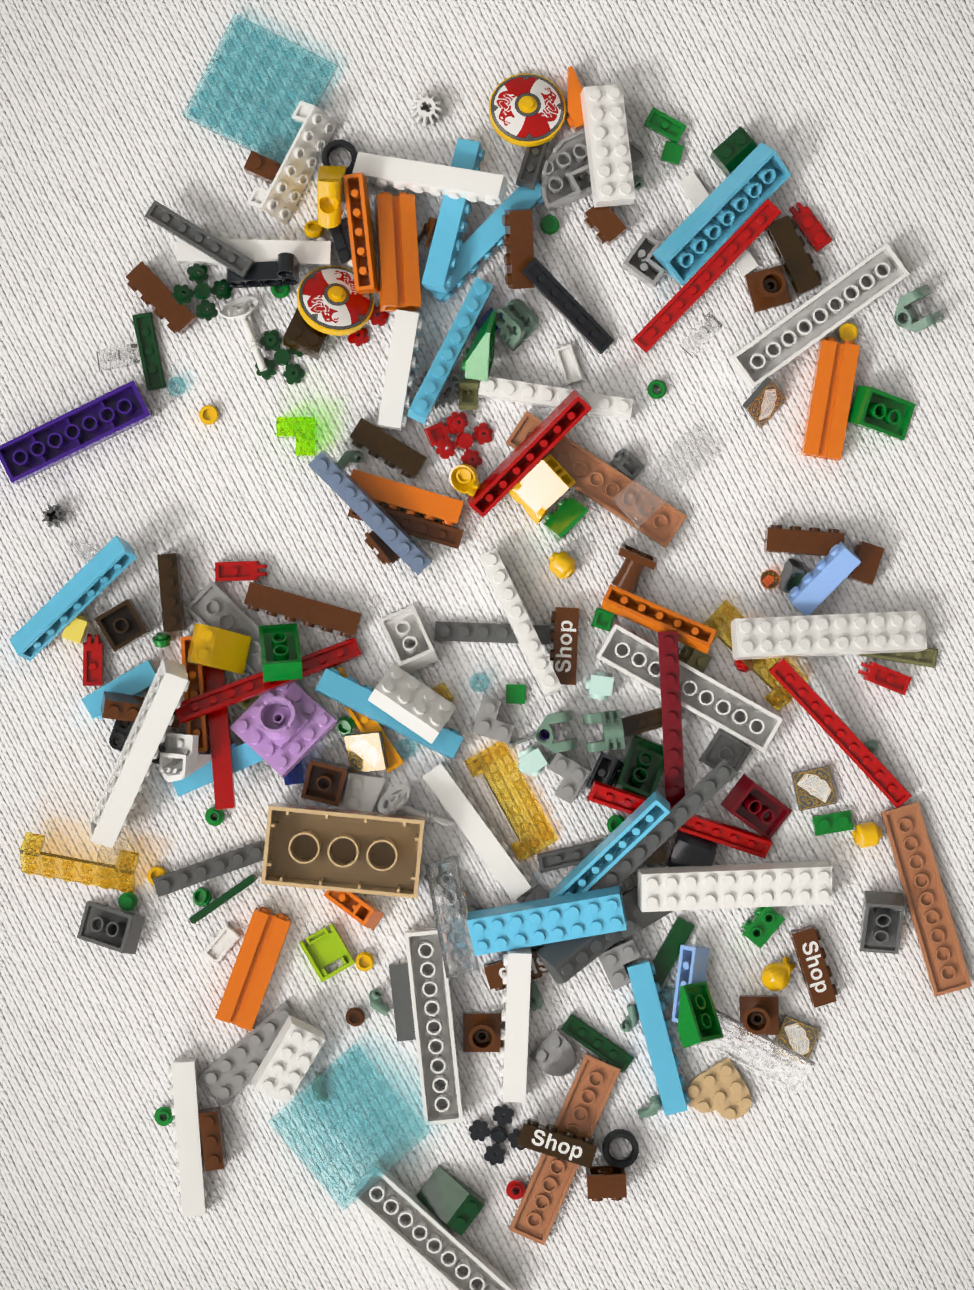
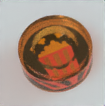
M766 570L760 576V583L766 589H773L779 584L780 577L774 570Z

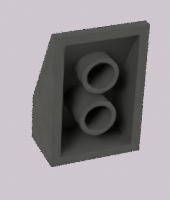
M637 885L621 893L627 918V930L621 931V933L626 938L673 911L641 912L638 907Z
M864 890L860 951L898 954L905 910L903 893Z
M87 901L77 938L120 953L136 954L146 917Z

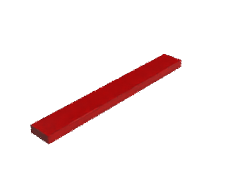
M204 666L206 692L226 685L225 670ZM228 707L208 714L216 810L236 808Z

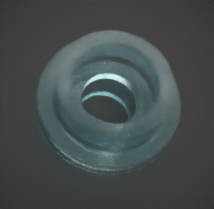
M173 377L167 382V391L172 396H181L186 390L184 380L179 377ZM174 384H179L180 388L174 390L173 386Z
M477 673L470 678L469 684L473 691L483 692L487 689L489 682L484 674ZM481 679L483 681L482 686H476L475 681Z
M405 738L398 742L396 749L401 757L408 758L415 753L416 746L412 740ZM405 744L410 747V750L407 752L402 749Z
M667 986L663 987L660 993L661 1000L668 1006L672 1005L675 996L674 989Z

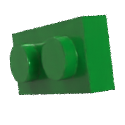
M654 107L643 125L676 144L686 129L685 124Z
M850 810L812 816L815 836L854 829Z

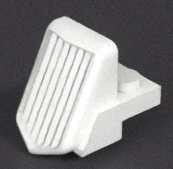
M167 733L166 752H160L159 771L162 772V776L167 782L182 780L210 762L211 754L198 753L199 735Z

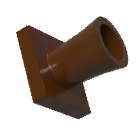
M782 265L744 276L754 313L792 302ZM767 284H770L773 289H769Z
M621 543L618 555L625 557L611 583L625 591L636 593L644 567L654 570L657 558Z
M778 995L739 996L740 1035L780 1034ZM759 1015L761 1020H757L755 1016Z
M463 1012V1052H500L501 1013ZM480 1033H485L486 1036H485V1037H479V1034H480Z

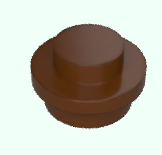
M352 1007L347 1011L346 1021L349 1025L356 1027L364 1022L365 1014L361 1008Z

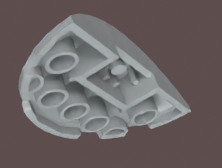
M585 130L571 134L553 148L548 160L545 161L541 174V192L547 210L567 205L592 194ZM629 141L632 171L648 162L649 158L634 141Z

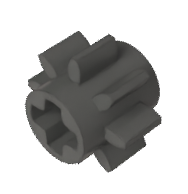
M48 505L49 510L42 511L45 514V518L42 521H48V527L50 528L53 524L60 528L59 523L62 521L66 522L63 519L66 511H59V505L55 509ZM51 514L58 516L57 520L50 517Z

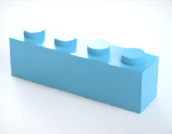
M147 660L81 700L92 719L99 718L101 720L103 719L101 704L104 691L142 696V691L147 688L149 690L157 670L151 660Z

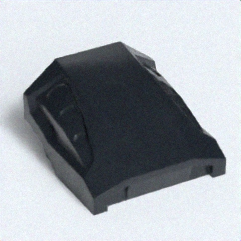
M677 830V837L668 863L665 865L668 867L712 866L716 855L717 843Z

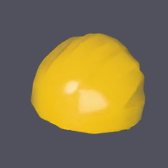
M459 464L451 470L449 479L452 487L460 493H468L467 495L473 497L480 489L477 470L468 464Z
M785 956L781 962H772L766 965L761 974L762 984L770 991L777 992L783 990L790 982L791 972L795 968V963L789 964L790 959L788 956Z

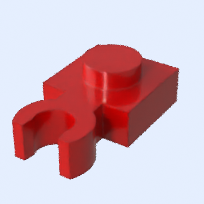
M443 422L424 429L431 447L436 446L438 439L444 440L445 437H449L448 434L456 435L458 433L449 429L450 425L444 426Z

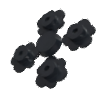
M506 1104L496 1106L493 1110V1120L497 1121L499 1126L490 1130L487 1122H481V1120L476 1119L473 1121V1125L469 1127L472 1140L476 1141L479 1139V1141H484L485 1137L491 1135V1139L496 1142L492 1147L487 1146L486 1153L484 1154V1159L490 1161L491 1165L504 1162L505 1158L503 1155H505V1150L501 1148L499 1143L504 1142L506 1139L511 1142L510 1146L512 1148L524 1149V1147L517 1146L520 1130L515 1128L513 1133L508 1134L507 1130L503 1127L506 1123L510 1124L514 1116V1110L508 1108Z

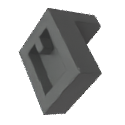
M623 448L615 453L611 461L612 465L620 469L631 480H634L645 467L630 451Z

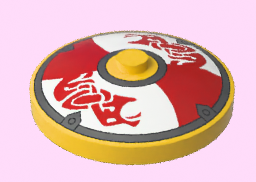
M523 73L508 77L495 88L491 95L489 118L492 127L501 138L511 144L522 147L542 145L554 138L564 123L566 113L564 97L553 82L540 75Z
M323 266L308 273L301 281L297 292V307L303 319L314 329L325 334L342 336L357 332L367 324L373 312L374 296L373 293L360 295L355 291L353 270L341 266Z

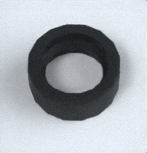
M343 139L329 142L322 152L323 166H331L329 156L334 149L344 148L351 155V163L346 168V175L353 174L358 154L355 147Z
M615 1129L604 1138L602 1152L606 1161L611 1166L626 1168L636 1161L639 1154V1145L632 1133L624 1129ZM620 1137L627 1139L632 1146L631 1154L623 1160L615 1159L609 1152L610 1143Z

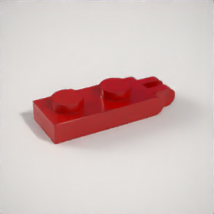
M797 202L795 205L799 210L798 212L793 206L789 208L793 214L791 219L795 221L797 228L817 253L833 240L809 207H803L800 202Z
M259 561L215 562V581L260 580V576H268L267 572H260V569H267V565H259Z
M87 634V642H83V686H103L104 643L100 642L99 634H95V642H92V634Z
M871 661L869 664L861 662L860 666L867 668V670L859 669L857 673L864 675V680L901 695L906 694L912 677Z

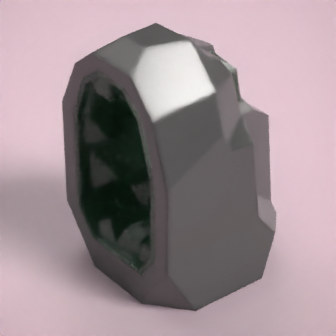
M791 558L785 562L780 575V590L789 593L793 587L798 586L802 582L803 577L807 573V569L802 563Z

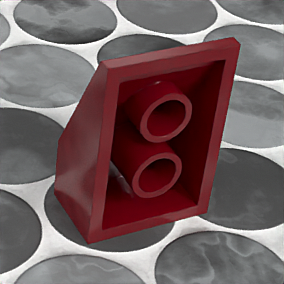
M745 774L742 775L721 803L726 810L760 835L770 839L792 812L790 808Z

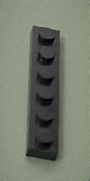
M536 257L520 271L599 354H602L612 344L614 339Z

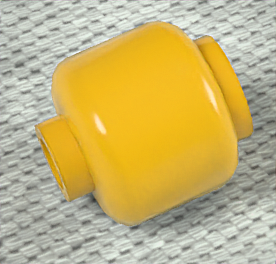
M566 551L554 552L548 559L550 561L549 570L559 579H568L577 570L575 559Z
M872 821L857 824L855 829L852 830L854 843L858 844L861 848L878 845L880 838H882L881 828L877 827Z

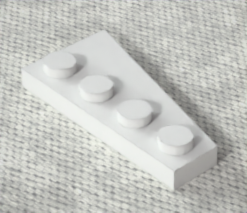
M348 772L342 809L372 812L386 778Z

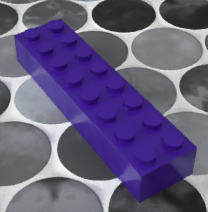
M131 381L0 445V461L11 483L17 485L153 418V415L138 384L135 381Z

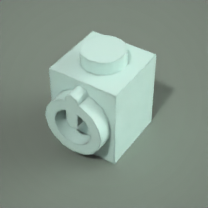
M595 671V675L590 674V678H586L585 689H588L589 698L608 700V696L612 697L614 677H607L606 672Z
M533 745L517 754L520 762L517 766L522 774L526 772L528 776L532 774L534 777L543 771L542 767L548 765L538 747L534 748Z

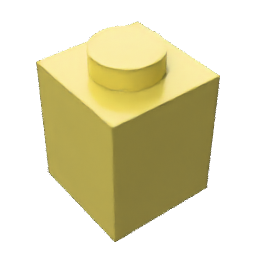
M79 614L65 627L62 638L83 644L91 622L86 621L87 617Z

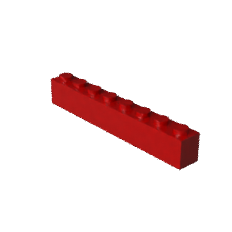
M574 389L480 484V489L473 497H467L469 506L481 517H484L592 409L589 402Z

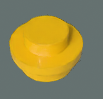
M369 952L359 953L355 959L356 967L361 971H369L374 966L372 954Z

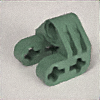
M928 284L899 298L894 315L896 325L917 333L945 319L942 311L939 310L918 320L919 316L915 308L911 306V303L932 293ZM904 313L907 314V316H908V321H905V320H904V318H903V314H904Z
M515 298L509 301L505 307L501 306L494 310L496 311V325L501 329L499 338L512 351H515L528 339L539 325L538 316L520 299Z
M572 710L548 714L535 733L537 741L553 753L578 748L576 738L554 742L556 738L554 726L551 725L572 720ZM542 729L549 731V739L546 740L541 737L540 732Z
M620 710L582 715L583 724L602 722L604 741L586 743L587 753L625 749Z

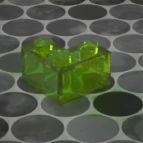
M276 417V436L278 438H296L297 457L317 456V419L315 417Z

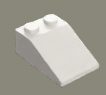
M414 604L379 619L394 657L401 669L411 673L438 661L435 650Z

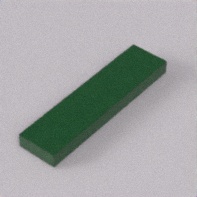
M152 312L132 315L147 391L167 388Z
M252 873L189 918L190 922L195 924L257 880L256 875Z
M677 916L652 961L656 974L653 975L654 982L658 981L660 988L680 954V946L685 945L695 925Z
M573 1013L569 1015L560 1028L600 1058L620 1068L622 1073L625 1072L634 1059V1056Z

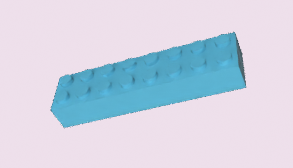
M761 142L652 253L672 279L683 286L791 176V173L776 151Z
M620 886L471 911L468 912L467 925L474 956L624 931L627 930V918Z

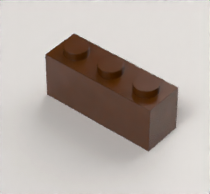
M220 1107L201 1109L198 1116L205 1171L225 1169L227 1157Z

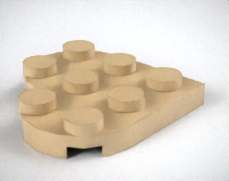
M728 1056L690 1080L687 1087L689 1102L700 1113H710L717 1110L721 1116L732 1120L744 1116L752 1106L749 1089Z

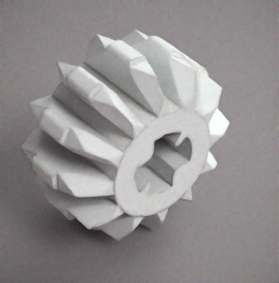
M426 92V97L424 98L420 93L418 94L419 100L415 98L412 100L415 105L410 106V110L414 111L411 117H417V124L423 120L424 126H427V121L434 125V119L440 120L439 113L443 112V109L439 107L441 101H436V95L429 98V92ZM426 106L430 111L426 112L423 110V107Z

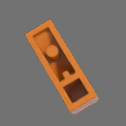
M570 66L568 67L567 77L568 117L565 119L569 128L573 127L574 131L577 132L584 128L580 97L583 88L573 67Z
M327 890L324 894L326 898L364 927L375 930L384 916L382 911L356 893Z

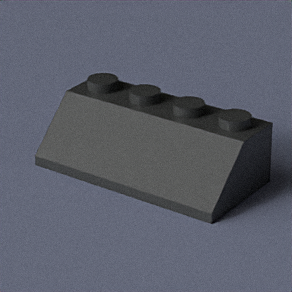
M618 931L548 943L535 953L556 983L561 984L571 979L623 936Z

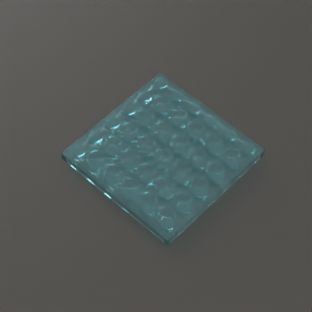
M234 13L182 116L249 151L252 150L282 164L303 124L291 118L300 101L318 107L338 66Z
M356 1043L268 1121L343 1211L431 1132Z

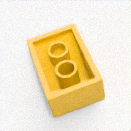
M195 624L187 662L244 674L251 637L217 627Z

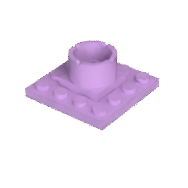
M292 682L265 692L229 728L281 777L285 778L338 722L298 685Z

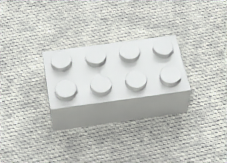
M394 663L368 699V701L431 744L457 708V706Z
M289 1015L252 1078L254 1090L288 1105L326 1040L323 1031Z

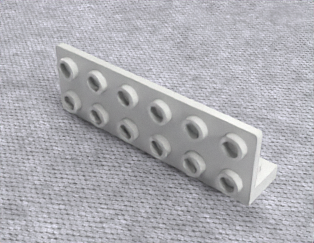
M303 101L299 102L291 117L303 124L269 190L255 186L247 202L250 206L265 211L284 225L287 224L322 156L325 146L329 143L338 126L336 121L317 106Z

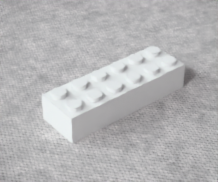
M622 84L584 87L580 97L594 208L631 205L636 199Z
M396 309L378 418V426L381 429L402 432L403 427L406 428L408 416L405 414V410L410 408L411 397L408 395L409 389H413L414 383L411 373L416 370L417 359L414 357V354L419 352L420 338H417L418 333H422L423 319L416 312Z

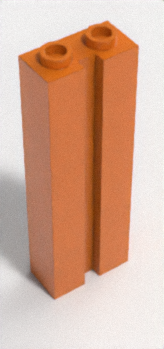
M381 192L376 194L374 199L380 311H396V309L419 311L421 307L415 194L401 192L398 193V196H392L389 192Z
M825 337V340L822 339L819 342L800 455L835 461L841 460L860 345H855L854 341L844 340V343H838L836 338Z
M263 906L255 908L218 1008L216 1019L252 1031L292 923L288 915L283 913L276 915L271 913V909Z

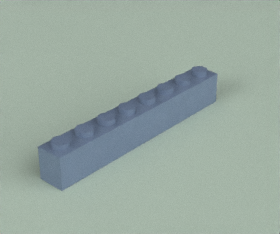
M322 450L308 464L417 575L432 562L433 558L325 450Z

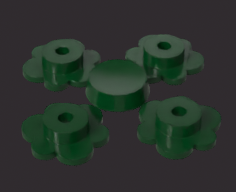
M194 264L193 267H188L187 274L190 275L189 280L195 281L198 285H196L194 291L189 289L186 284L182 286L175 285L172 297L176 299L177 304L183 305L184 303L189 304L195 294L197 298L202 299L201 304L196 306L198 318L210 321L212 318L217 317L218 311L215 309L216 305L214 303H210L205 299H208L211 293L216 295V298L219 300L222 298L229 299L233 288L226 285V279H222L220 282L214 281V286L210 288L207 283H204V280H207L209 277L207 274L208 268L205 265Z
M278 331L264 332V337L260 339V344L265 346L266 351L272 349L276 352L274 360L263 358L266 367H268L267 370L260 372L256 362V374L262 376L264 380H269L271 375L276 374L275 368L277 363L281 366L286 365V371L283 372V376L288 384L301 383V378L305 376V371L301 369L299 364L293 365L289 362L291 354L302 357L303 353L289 348V351L279 349L282 338L279 337Z

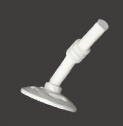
M252 296L234 299L222 308L221 313L227 319L238 318L241 320L248 338L247 344L251 348L250 352H253L260 372L267 370L260 351V343L257 342L258 338H255L248 319L249 314L258 307V299Z
M399 784L390 788L378 802L377 808L381 814L388 815L399 810L410 816L426 817L425 823H437L454 827L455 821L453 819L436 816L434 813L430 814V812L426 813L424 810L421 812L404 805L411 794V790L406 784ZM386 801H389L388 808L384 809Z

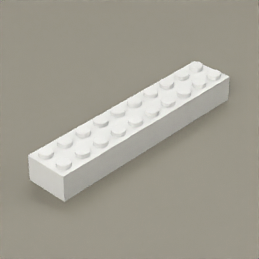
M886 243L731 356L729 361L749 389L752 390L767 377L772 376L901 282L910 273L888 243Z
M924 610L736 618L730 622L733 660L921 652L927 649Z
M614 624L595 657L661 694L659 648ZM679 660L681 706L759 751L765 752L783 719Z
M165 658L162 659L89 822L91 842L113 848L115 842L120 840V830L128 822L129 810L134 808L136 804L135 797L143 789V779L151 771L150 764L152 760L157 758L158 746L160 742H164L167 726H171L174 720L173 713L181 705V695L189 687L190 681H188L185 665Z
M827 861L638 868V907L641 912L832 904V866Z
M444 927L405 930L424 1123L427 1126L463 1122L464 1116Z
M377 1161L351 1189L350 1196L454 1290H518Z

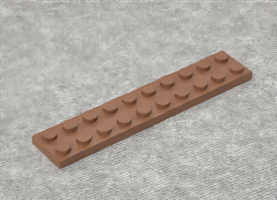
M526 411L505 444L516 449L543 421ZM566 436L537 463L538 465L551 454L576 481L572 488L664 548L668 546L687 517Z
M919 802L880 812L933 996L937 997L971 987V981Z
M585 1053L554 1123V1126L558 1127L557 1130L563 1132L570 1130L575 1132L576 1136L582 1138L583 1136L592 1137L621 1069ZM541 1153L509 1226V1230L544 1245L579 1165Z

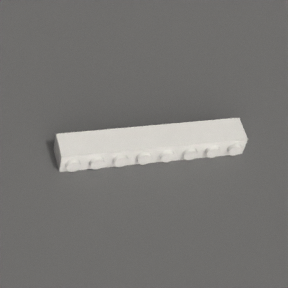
M358 152L352 172L353 174L362 172L367 177V184L375 183L380 187L393 186L398 190L411 189L416 193L429 192L434 196L448 195L452 199L466 198L471 202H477V200L484 201L489 205L503 204L508 185L505 176L501 174Z
M220 236L219 239L254 262L278 261V254L287 252L296 256L300 267L332 266V243L327 238H316V241H309V238L299 237L297 240H289L288 237H278V240H270V237H259V240L251 239L249 236H240L239 239H232L231 236ZM177 238L176 261L178 264L222 265Z
M489 377L488 381L480 380L478 397L556 409L573 390ZM576 390L589 402L592 408L587 414L630 420L634 399Z
M494 548L479 555L482 567L544 697L561 690L562 686L497 549Z
M442 762L422 777L514 901L532 888L530 884L532 882L531 878L526 872H521L519 869L521 865L515 856L511 858L507 853L509 848L505 842L502 841L500 843L496 838L498 833L492 825L488 827L485 823L487 818L481 810L477 812L474 808L475 801L470 795L466 796L462 791L464 786L458 779L456 781L451 776L453 771L447 763L445 765Z
M530 948L507 950V954L503 955V966L507 967L506 973L503 972L502 979L503 984H506V991H502V1003H505V1010H501V1021H504V1028H501L500 1039L504 1040V1046L500 1047V1058H503V1065H499V1077H502V1083L498 1085V1095H502L503 1102H526L532 959Z
M197 1058L173 1060L169 1066V1077H172L173 1085H170V1095L174 1096V1104H172L171 1110L176 1120V1123H173V1134H177L174 1151L175 1154H178L176 1173L180 1175V1180L177 1181V1190L181 1192L179 1211H182L183 1217L204 1216L208 1212L198 1116L201 1107Z

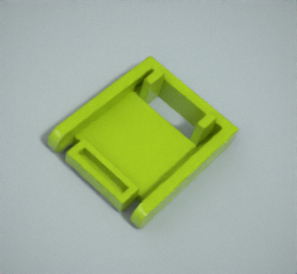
M333 923L329 924L332 932H329L324 927L307 937L308 946H306L303 940L299 942L321 982L355 964L354 958ZM341 958L343 965L329 973L326 966Z

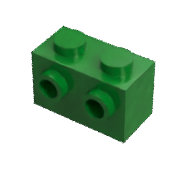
M756 907L753 912L755 915L751 919H747L741 926L742 930L740 932L760 949L785 920L771 907Z

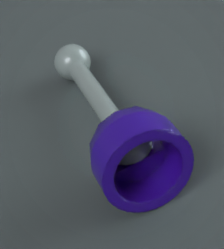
M546 729L541 730V737L549 739V731ZM535 734L514 742L510 741L508 747L514 748L517 744L536 738Z

